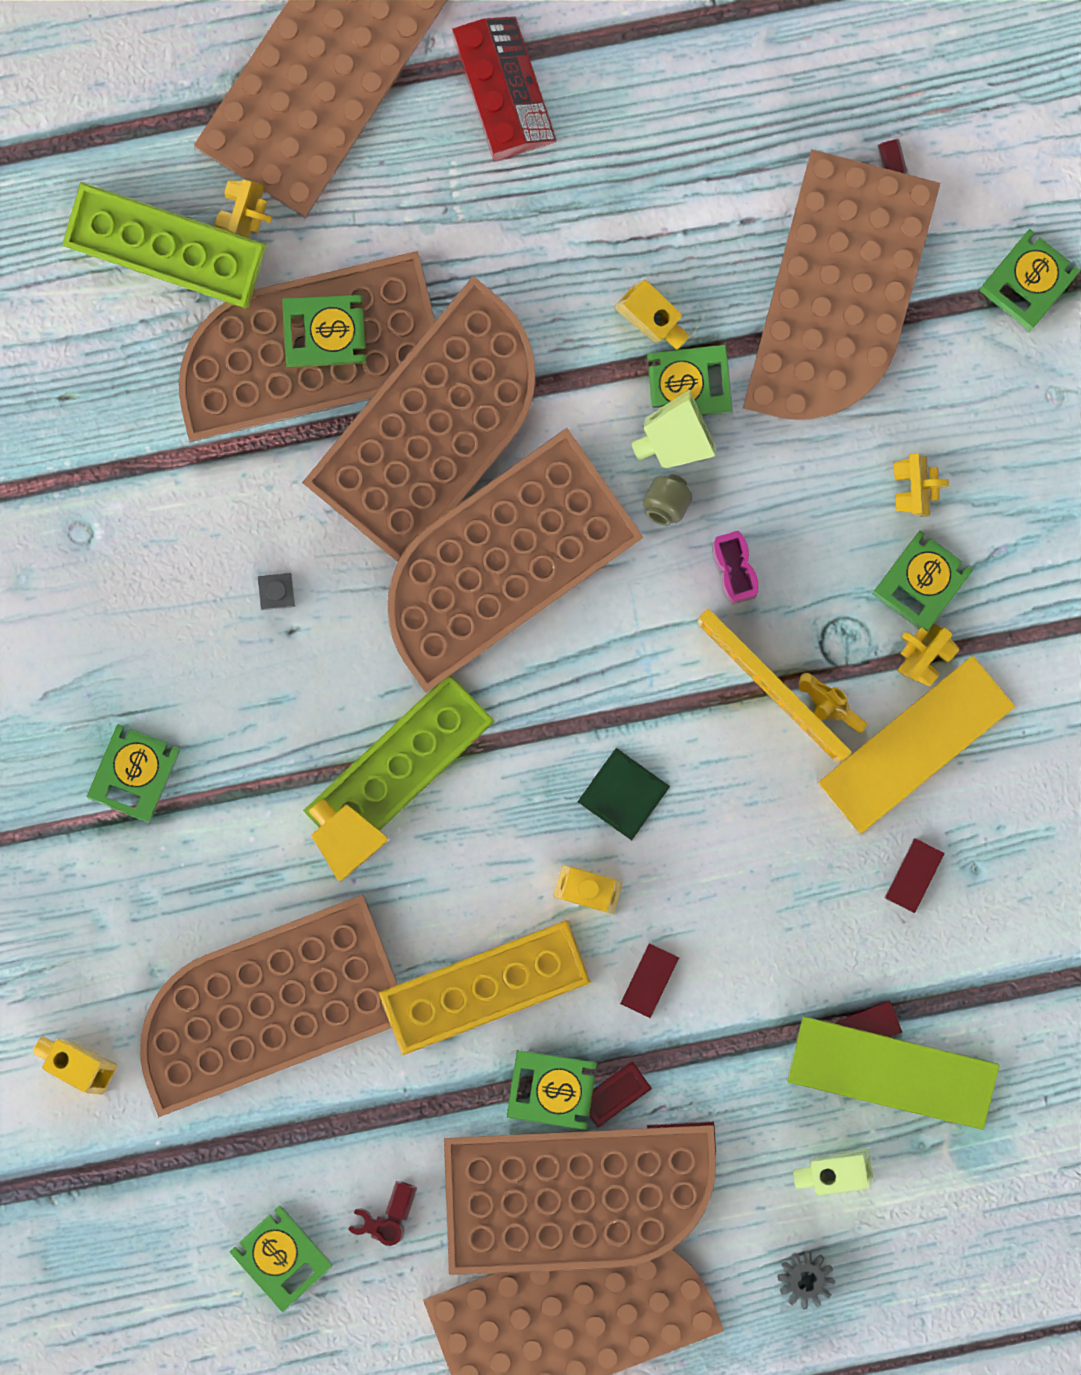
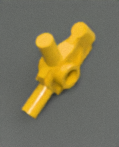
M804 673L800 676L799 690L807 692L816 703L814 714L821 721L830 718L837 721L843 720L859 734L864 731L868 723L849 709L848 698L838 687L831 688L809 673Z

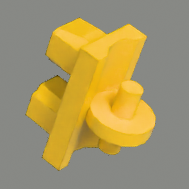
M245 179L242 182L229 180L224 194L226 198L236 201L232 213L220 210L216 217L215 227L249 238L251 231L258 233L261 221L271 223L273 216L264 213L268 201L261 199L265 185Z
M919 453L909 454V459L893 463L895 480L911 481V492L896 493V511L912 513L919 517L930 516L929 489L930 501H939L940 488L949 487V479H939L938 467L927 468V456H920Z
M933 624L928 631L920 627L914 636L904 632L901 639L907 645L900 654L906 659L897 671L906 678L918 681L929 687L932 686L939 676V672L930 665L933 659L938 655L943 661L949 662L959 651V648L951 639L953 634L947 628H941L936 624Z

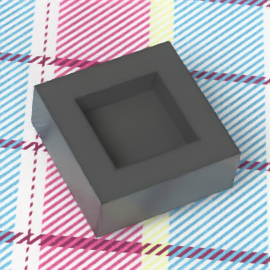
M291 573L258 576L261 610L295 607Z

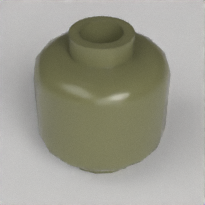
M670 474L668 477L659 476L653 480L643 500L644 508L647 511L646 515L649 519L663 526L678 523L683 519L692 501V493L686 486L687 482L683 478Z

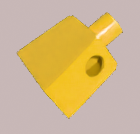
M645 279L636 282L614 306L615 310L654 343L664 338L678 350L690 336L677 324L683 315ZM655 313H658L662 318L660 326L654 322Z
M323 798L309 810L310 814L321 825L311 837L339 882L346 879L389 841L386 835L347 804L336 813Z
M562 865L553 897L614 915L623 882Z
M42 1036L37 1041L33 1050L34 1055L45 1060L42 1067L44 1071L88 1094L103 1095L118 1064L66 1039L58 1038L54 1042Z

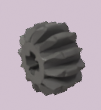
M810 1250L805 1251L804 1261L800 1260L796 1252L792 1253V1259L796 1264L792 1267L788 1262L783 1261L781 1266L789 1274L777 1275L778 1281L789 1282L779 1289L780 1293L784 1295L792 1292L788 1299L791 1305H794L799 1297H801L802 1309L808 1308L809 1298H812L816 1307L821 1306V1301L817 1295L821 1293L824 1297L830 1298L831 1293L823 1287L824 1285H835L834 1278L824 1277L833 1271L832 1266L825 1265L820 1268L825 1259L821 1254L812 1263V1253ZM803 1272H807L809 1276L812 1273L815 1275L811 1279L812 1286L808 1288L804 1284L800 1287L797 1283L802 1280L800 1274Z

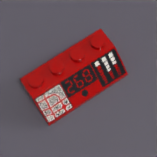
M516 16L483 18L452 28L454 43L493 161L503 160L557 142Z

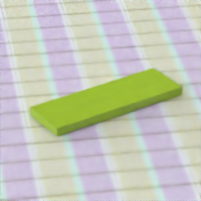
M80 182L62 243L64 247L245 309L249 308L268 245L85 182Z
M450 675L433 687L303 811L320 828L321 825L310 814L309 810L324 798L336 813L347 804L378 830H381L495 721L457 680Z
M802 1016L787 1082L984 1130L1000 1065L962 1054Z

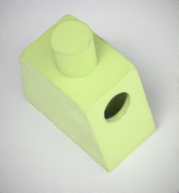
M690 390L647 416L644 420V430L647 436L631 442L633 451L639 461L656 454L662 468H670L715 456L716 452L715 442Z
M869 1149L815 1157L811 1161V1167L793 1169L796 1189L814 1187L816 1195L869 1189L874 1183ZM824 1170H833L836 1174V1179H828L824 1174Z

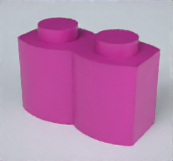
M739 531L715 537L712 546L713 558L717 567L723 573L722 588L726 598L732 605L755 599L759 588L758 579L754 569L748 563L749 549L744 536Z

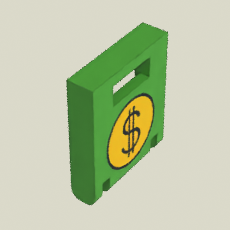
M1029 228L981 286L979 291L1031 332L1081 270L1075 267L1069 274L1064 271L1070 261L1041 237L1032 245L1029 240L1035 232ZM1005 283L1031 303L1025 312L999 292Z
M362 295L283 298L282 312L286 368L367 363L366 355H353L355 350H366L363 309H350V305L363 303ZM304 316L305 347L293 348L291 319L303 318Z
M726 345L647 354L648 362L660 361L661 364L648 367L652 408L663 407L690 390L702 416L733 413ZM721 365L724 395L711 396L708 366Z
M919 530L872 592V595L916 628L920 629L922 627L928 631L972 573L973 569L967 566L961 574L958 573L956 570L963 561L932 538L922 546L919 542L923 539L925 533ZM898 587L925 606L918 615L892 596Z
M117 724L86 797L89 800L150 824L180 753V748L173 746L169 757L164 756L168 743L133 729L129 730L124 740L121 736L125 726ZM111 786L139 796L140 800L136 809L107 798Z
M517 1050L506 1118L587 1130L588 1123L576 1121L575 1115L589 1116L595 1076L582 1074V1068L596 1069L597 1062ZM522 1068L534 1070L529 1102L517 1101Z
M279 1205L274 1210L282 1219L279 1223L269 1214L239 1242L247 1251L245 1255L237 1247L232 1248L229 1252L281 1312H285L334 1265L286 1210ZM307 1263L315 1273L291 1293L283 1284Z

